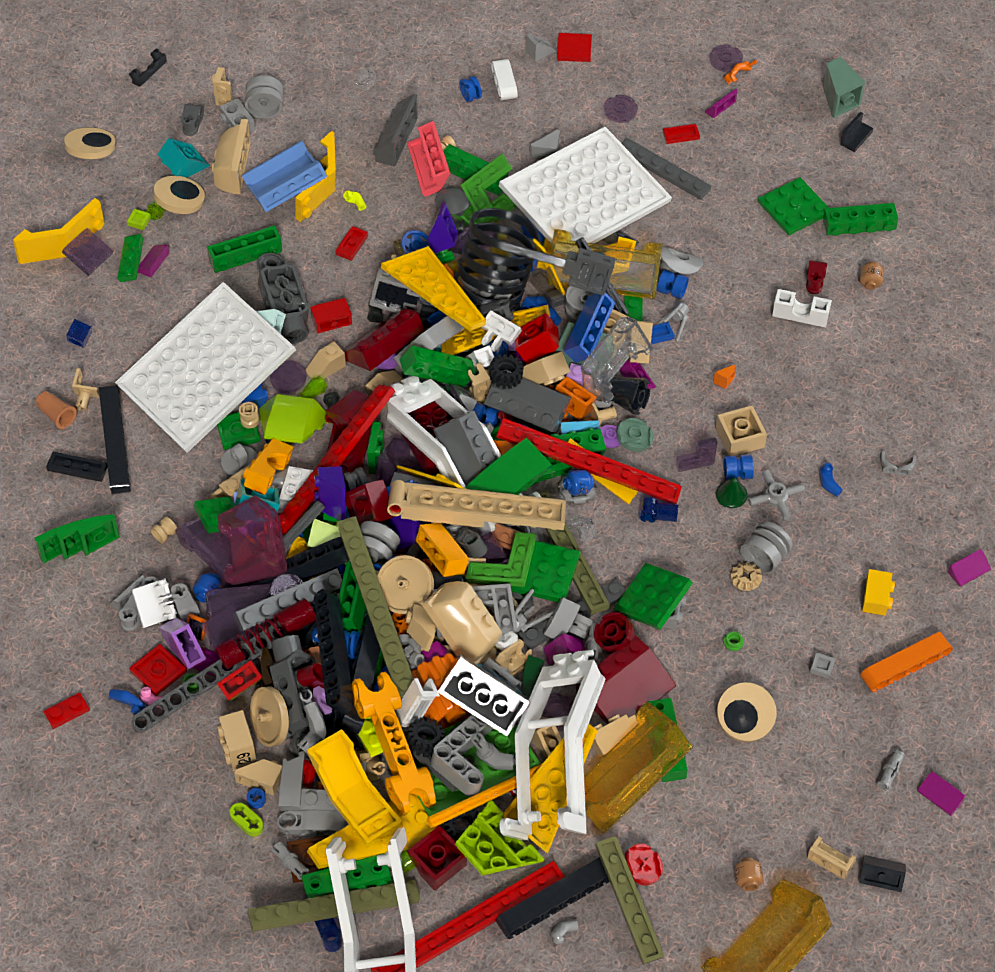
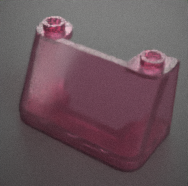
M255 495L218 515V530L230 540L233 566L230 565L224 569V578L228 583L237 585L272 578L286 573L287 565L281 522L277 511Z

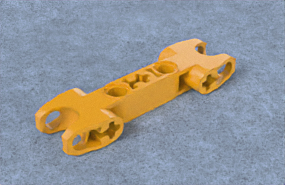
M382 672L377 676L379 692L368 690L360 678L355 679L352 682L355 708L361 719L371 717L383 753L393 775L385 779V786L390 800L401 816L407 815L410 812L409 794L419 796L427 808L433 807L436 804V798L430 772L426 767L416 768L394 711L402 707L397 687L386 672ZM383 721H386L390 727L385 726ZM397 759L402 760L404 765H401Z

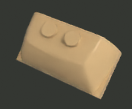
M241 119L240 124L227 129L221 134L218 147L214 153L215 162L212 163L214 185L222 191L232 194H241L243 177L241 175L245 173L251 144L248 119Z
M460 581L445 583L422 604L456 656L460 653L475 664H478L499 642L502 635L501 629L469 583Z

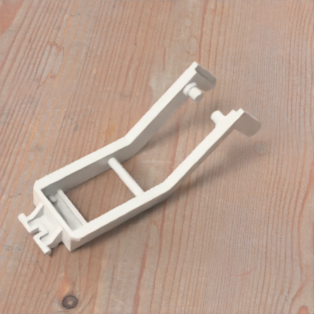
M409 376L401 380L402 384L397 382L390 385L395 390V393L387 402V420L436 464L441 475L467 489L446 448L438 441L437 437L434 438L408 413L433 401L453 418L469 411L432 379L421 383L419 377ZM480 422L490 446L498 459L501 457V454L488 429ZM534 492L529 495L532 497H541L540 494L537 492ZM484 521V528L471 526L469 528L483 538L495 530V523Z
M593 650L577 651L573 655L572 653L553 655L554 665L542 667L529 698L530 703L524 710L515 732L518 821L510 818L501 819L500 831L503 836L526 841L528 840V835H532V823L541 820L540 811H531L529 744L536 728L564 725L566 808L558 809L557 814L559 818H557V823L563 830L586 834L582 739L605 682V677L600 673L595 660H588L589 656H594ZM581 683L568 716L540 719L553 687Z
M404 827L396 830L387 845L388 851L386 854L377 855L378 866L388 865V867L391 866L404 931L405 954L360 960L359 941L345 874L348 870L356 869L355 858L347 860L342 858L346 843L345 841L342 842L341 837H334L326 848L344 942V972H360V969L405 963V972H416L415 933L400 859V853L407 843Z

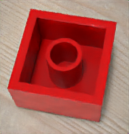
M544 313L521 326L522 331L515 340L516 351L528 365L540 360L542 356L556 351L559 347L558 327L549 315Z

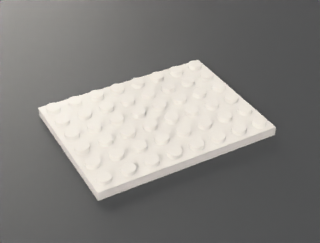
M606 127L501 180L498 185L564 259H566L568 251L578 253L579 249L575 241L580 237H584L587 244L591 246L664 206L672 199L665 189Z
M222 282L115 383L188 453L289 358L296 349L230 287Z

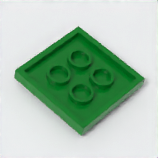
M801 177L759 197L757 201L788 236L823 219L824 209L829 208Z
M535 541L525 587L511 586V591L527 595L533 589L534 592L531 596L559 602L560 598H567L581 551Z
M645 563L613 609L615 612H619L630 619L661 630L693 582L690 578Z

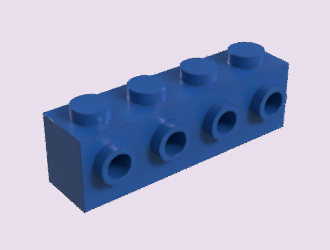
M606 292L605 295L596 293L588 296L565 346L564 352L575 363L592 357L613 310L615 302Z

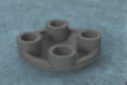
M453 187L440 191L435 201L437 211L442 202H446L450 214H455L456 216L464 215L465 210L470 205L465 192L460 188Z

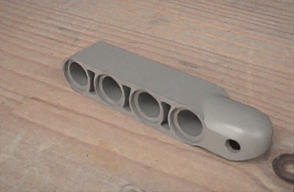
M288 810L280 814L277 820L278 829L282 833L301 835L303 837L305 835H312V837L331 836L349 825L339 811ZM286 821H291L294 824L291 827H282Z

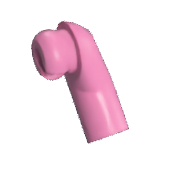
M144 687L140 691L141 700L148 706L163 697H156L151 693V688Z

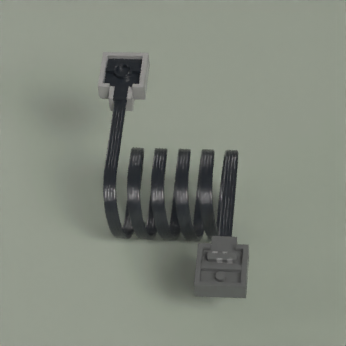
M484 208L473 213L454 279L474 304L482 306L497 302L498 300L486 299L469 292L459 283V276L470 286L487 293L497 295L515 293V297L508 299L510 301L509 307L517 304L511 312L518 311L534 259L563 267L562 274L570 276L569 286L605 295L616 258L579 248L578 253L568 251L566 259L539 252L536 247L534 248L528 237L512 227L497 223L484 222L475 224L474 222L481 217L507 219L523 226L529 231L533 239L535 238L540 242L537 229L525 217L497 208ZM482 231L498 232L511 236L520 241L525 247L490 237ZM477 245H487L507 251L518 258H507L500 254L487 252ZM472 259H483L497 265L506 266L514 272L492 270L488 266L480 265ZM379 268L369 305L396 313L406 309L407 306L416 308L417 302L436 308ZM468 273H479L483 276L502 281L520 279V283L512 286H495L477 280Z

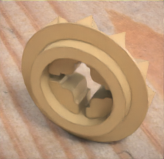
M748 562L739 563L736 567H733L731 581L740 590H754L761 584V569H758L755 564H749ZM743 571L746 572V574H750V581L746 577H743Z

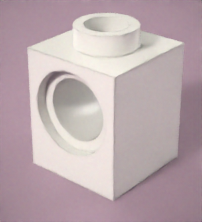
M489 345L472 352L466 358L472 359L475 371L478 372L476 364L481 362L485 369L490 366L494 355Z

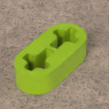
M235 803L231 806L229 811L231 820L247 835L255 837L263 832L262 819L243 803ZM243 810V816L245 818H243L241 815L236 816L235 811L241 812ZM249 821H250L253 825H255V824L257 823L258 828H257V829H255V828L250 829Z

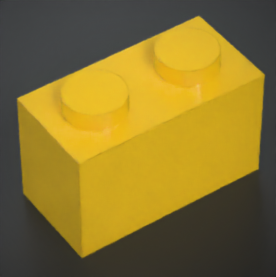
M869 569L862 612L886 616L887 609H891L893 598L890 597V593L894 592L895 581H892L893 573Z

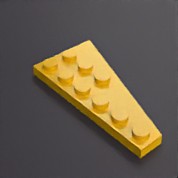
M429 246L381 263V269L467 330L472 331L486 325V319Z
M544 305L511 312L514 314V319L510 322L521 327L544 313H547L550 317L549 306ZM481 327L472 331L464 328L441 344V352L454 355L479 346L487 331ZM493 335L491 341L495 340L496 336Z
M588 724L582 739L583 765L597 734V730L590 724ZM564 738L530 779L531 811H540L541 820L532 823V835H528V838L546 853L549 852L559 827L557 811L559 808H566ZM517 797L505 810L504 818L518 821Z
M415 794L408 795L410 812L407 815L401 816L393 802H388L389 806L402 820L401 827H404L406 831L407 843L402 852L410 849L436 828L429 827L427 823L428 815ZM348 825L308 848L307 853L318 869L329 867L326 848L334 837H341L342 842L345 841L346 848L342 854V858L346 860L354 858L355 860H361L383 853L386 854L388 851L387 845L396 830L367 847L351 826Z

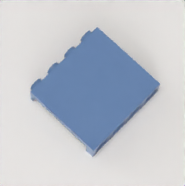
M303 141L296 143L241 175L265 212L327 177L320 162L312 157Z

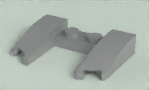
M511 585L472 586L484 606L491 607L492 616L502 631L499 642L505 639L504 635L510 631L516 633L517 624ZM436 627V635L437 638L440 639V637H443V635Z
M305 751L299 752V757L287 761L286 758L283 759L278 805L280 811H338L331 803L325 790L302 789ZM364 761L361 765L366 774L367 762Z

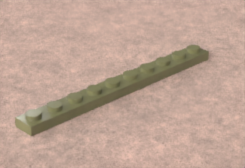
M354 516L338 521L337 527L389 676L397 687L402 700L414 679L357 518Z

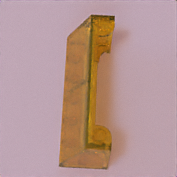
M648 701L636 713L638 724L584 775L586 818L602 834H605L693 748L677 724Z
M783 878L772 889V904L720 960L716 956L707 959L701 966L702 971L791 972L833 926L823 898Z

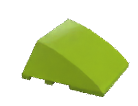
M277 394L258 408L264 439L272 440L274 438L279 441L302 444L314 435L315 430H321L323 424L328 423L325 421L326 411L315 399Z
M492 800L487 803L484 810L478 814L475 821L469 825L456 841V847L481 875H490L508 869L544 862V858L531 844L526 846L522 840L502 835L500 821L504 813Z

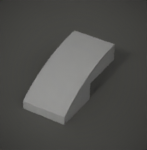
M560 598L554 615L550 616L543 635L555 640L563 633L567 634L579 611L580 605L566 598Z

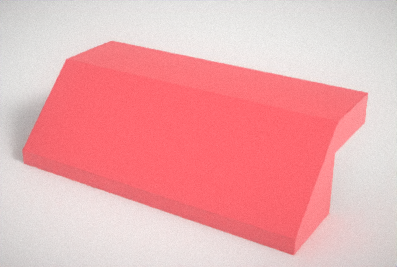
M434 121L418 127L420 137L407 142L424 197L440 191L451 174Z

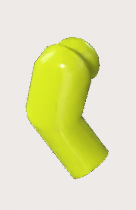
M349 190L344 192L343 198L347 202L356 204L359 211L366 209L367 206L359 193Z

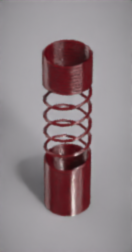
M303 598L291 606L282 609V611L280 610L275 613V625L266 618L264 621L266 631L261 625L256 624L257 636L250 629H246L248 642L242 635L237 634L239 648L232 638L217 645L215 648L224 666L229 669L244 659L246 660L238 636L245 641L252 653L255 654L248 631L252 633L264 649L257 625L264 631L269 640L273 641L266 620L271 623L282 638L283 636L276 621V615L287 635L316 621L315 612L308 600Z

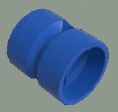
M663 270L658 282L657 292L666 295L671 293L672 297L682 299L688 286L689 277L680 274L675 276L674 272Z
M477 402L473 411H475L478 420L483 425L490 422L495 429L499 423L498 412L500 410L493 407L486 408V405Z
M735 455L724 456L723 470L725 480L737 479L738 477L742 480L753 479L754 466L752 455H740L739 458Z

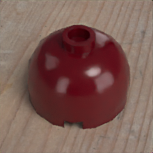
M611 612L602 617L603 620L600 624L597 623L594 629L595 642L601 649L609 653H614L616 650L627 646L635 636L633 624L626 616L619 612Z

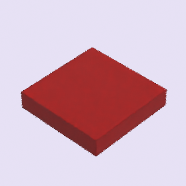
M559 33L557 61L591 62L592 34Z
M161 644L157 645L129 668L130 672L145 687L151 688V692L155 696L159 695L187 672L186 668Z

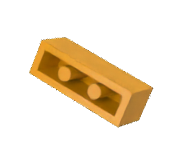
M441 523L420 525L416 542L443 577L464 574L469 558Z

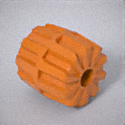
M446 653L443 657L437 655L432 658V661L422 662L418 665L417 669L411 671L413 679L418 678L422 689L427 680L432 679L438 691L456 656ZM439 693L440 696H435L423 718L425 721L427 718H431L430 722L435 720L437 721L436 725L441 724V729H445L469 718L472 714Z

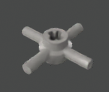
M765 470L762 474L768 488L764 495L749 498V504L753 506L768 501L770 505L779 507L784 520H788L791 518L785 504L788 496L805 491V487L803 484L786 488L784 484L775 482L770 471Z

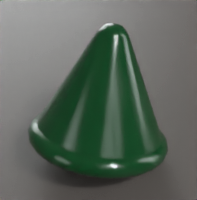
M731 478L720 484L716 490L717 501L727 508H738L748 498L746 488L736 478Z

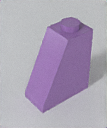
M175 618L159 627L167 645L188 669L206 659L188 623Z

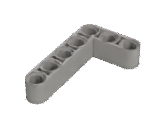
M447 316L419 335L393 359L402 370L399 359L411 346L434 350L463 330L464 327Z
M472 714L434 747L430 762L431 766L465 795L472 797L478 794L482 786L483 774L462 755L474 746L471 738L475 734L478 738V733L486 736L494 728Z

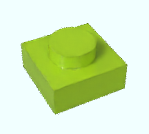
M134 209L127 220V225L144 231L151 219V214Z

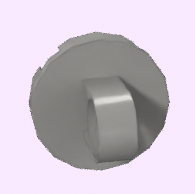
M241 444L229 448L221 458V467L224 474L230 478L249 464L251 465L252 460H256L257 453L252 448L242 446Z

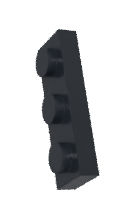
M53 451L46 468L47 471L102 482L108 466L107 462Z

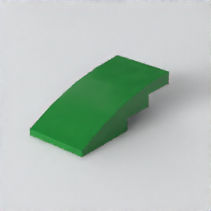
M525 438L482 471L466 488L469 490L519 495L522 491L525 492L553 465L528 438Z
M114 514L74 521L49 530L34 539L39 557L44 564L59 555H62L64 560L80 551H83L85 556L120 538L116 518Z

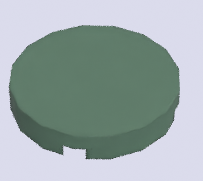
M637 418L625 419V421L618 425L616 431L619 443L624 448L633 452L647 450L652 444L654 435L652 429L646 426L647 423Z

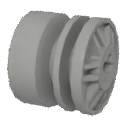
M766 521L761 522L752 532V535L746 539L740 548V553L745 562L755 564L758 569H761V573L771 574L779 566L781 560L787 556V553L791 551L793 543L789 535L781 527Z

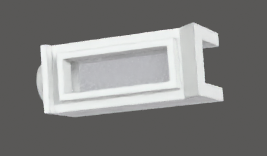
M414 678L401 700V709L395 710L401 727H409L410 723L414 722L415 719L419 721L420 718H423L435 696H440L432 679L427 680L423 689L418 678Z

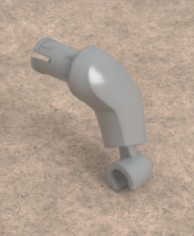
M308 689L309 697L303 699L301 692H299V698L306 703L303 708L309 722L310 731L297 744L306 753L307 749L314 746L318 740H324L327 734L323 715L317 703L311 701L312 692Z
M478 733L479 738L476 734L471 738L472 744L477 749V756L493 769L513 770V766H516V760L513 759V755L500 753L492 743H487L481 733Z

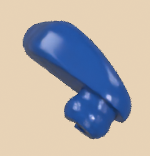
M825 463L819 470L821 485L829 493L838 497L843 489L833 479L832 464Z
M119 689L110 690V699L131 706V713L136 715L145 709L144 703L132 693Z

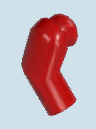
M304 760L303 786L312 788L315 768L308 760Z

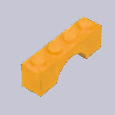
M274 438L269 444L266 443L262 452L259 451L256 460H252L250 468H246L243 478H245L243 486L265 495L272 485L276 472L275 469L284 470L289 464L294 446Z

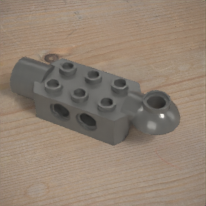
M263 254L257 259L256 265L260 272L258 286L266 310L277 309L285 313L286 316L281 331L282 336L291 344L302 342L309 334L305 324L308 319L309 306L296 267L286 264L284 259L277 254Z
M292 635L271 642L275 662L270 666L274 687L281 693L287 706L289 716L288 729L292 732L293 736L289 744L290 751L295 757H299L298 753L303 750L297 744L310 731L309 722L303 708L306 703L299 698V692H301L303 699H307L309 697L307 689L312 692V695L313 689L303 687L298 682L297 672L299 669L316 662L314 657L302 651L299 636ZM305 752V760H310L308 754Z

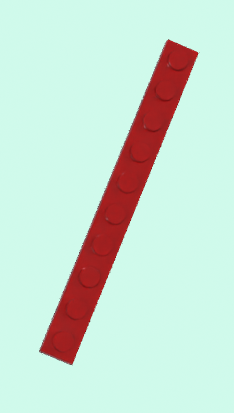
M379 384L373 390L372 394L363 403V406L342 431L335 443L332 444L308 479L298 489V492L287 504L280 516L276 518V521L271 526L275 533L285 535L303 516L314 501V492L318 490V487L314 485V475H318V467H339L395 393L392 386Z
M505 418L501 421L496 438L515 445L528 438L546 457L580 470L584 469L588 473L667 503L676 505L682 488L681 485Z
M552 861L415 942L416 968L493 924L500 914L565 876L556 863ZM405 948L392 956L405 954ZM405 963L373 967L371 972H405Z

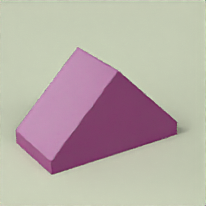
M564 633L543 648L549 666L555 663L553 655L572 653L573 655L577 651H586L582 639Z

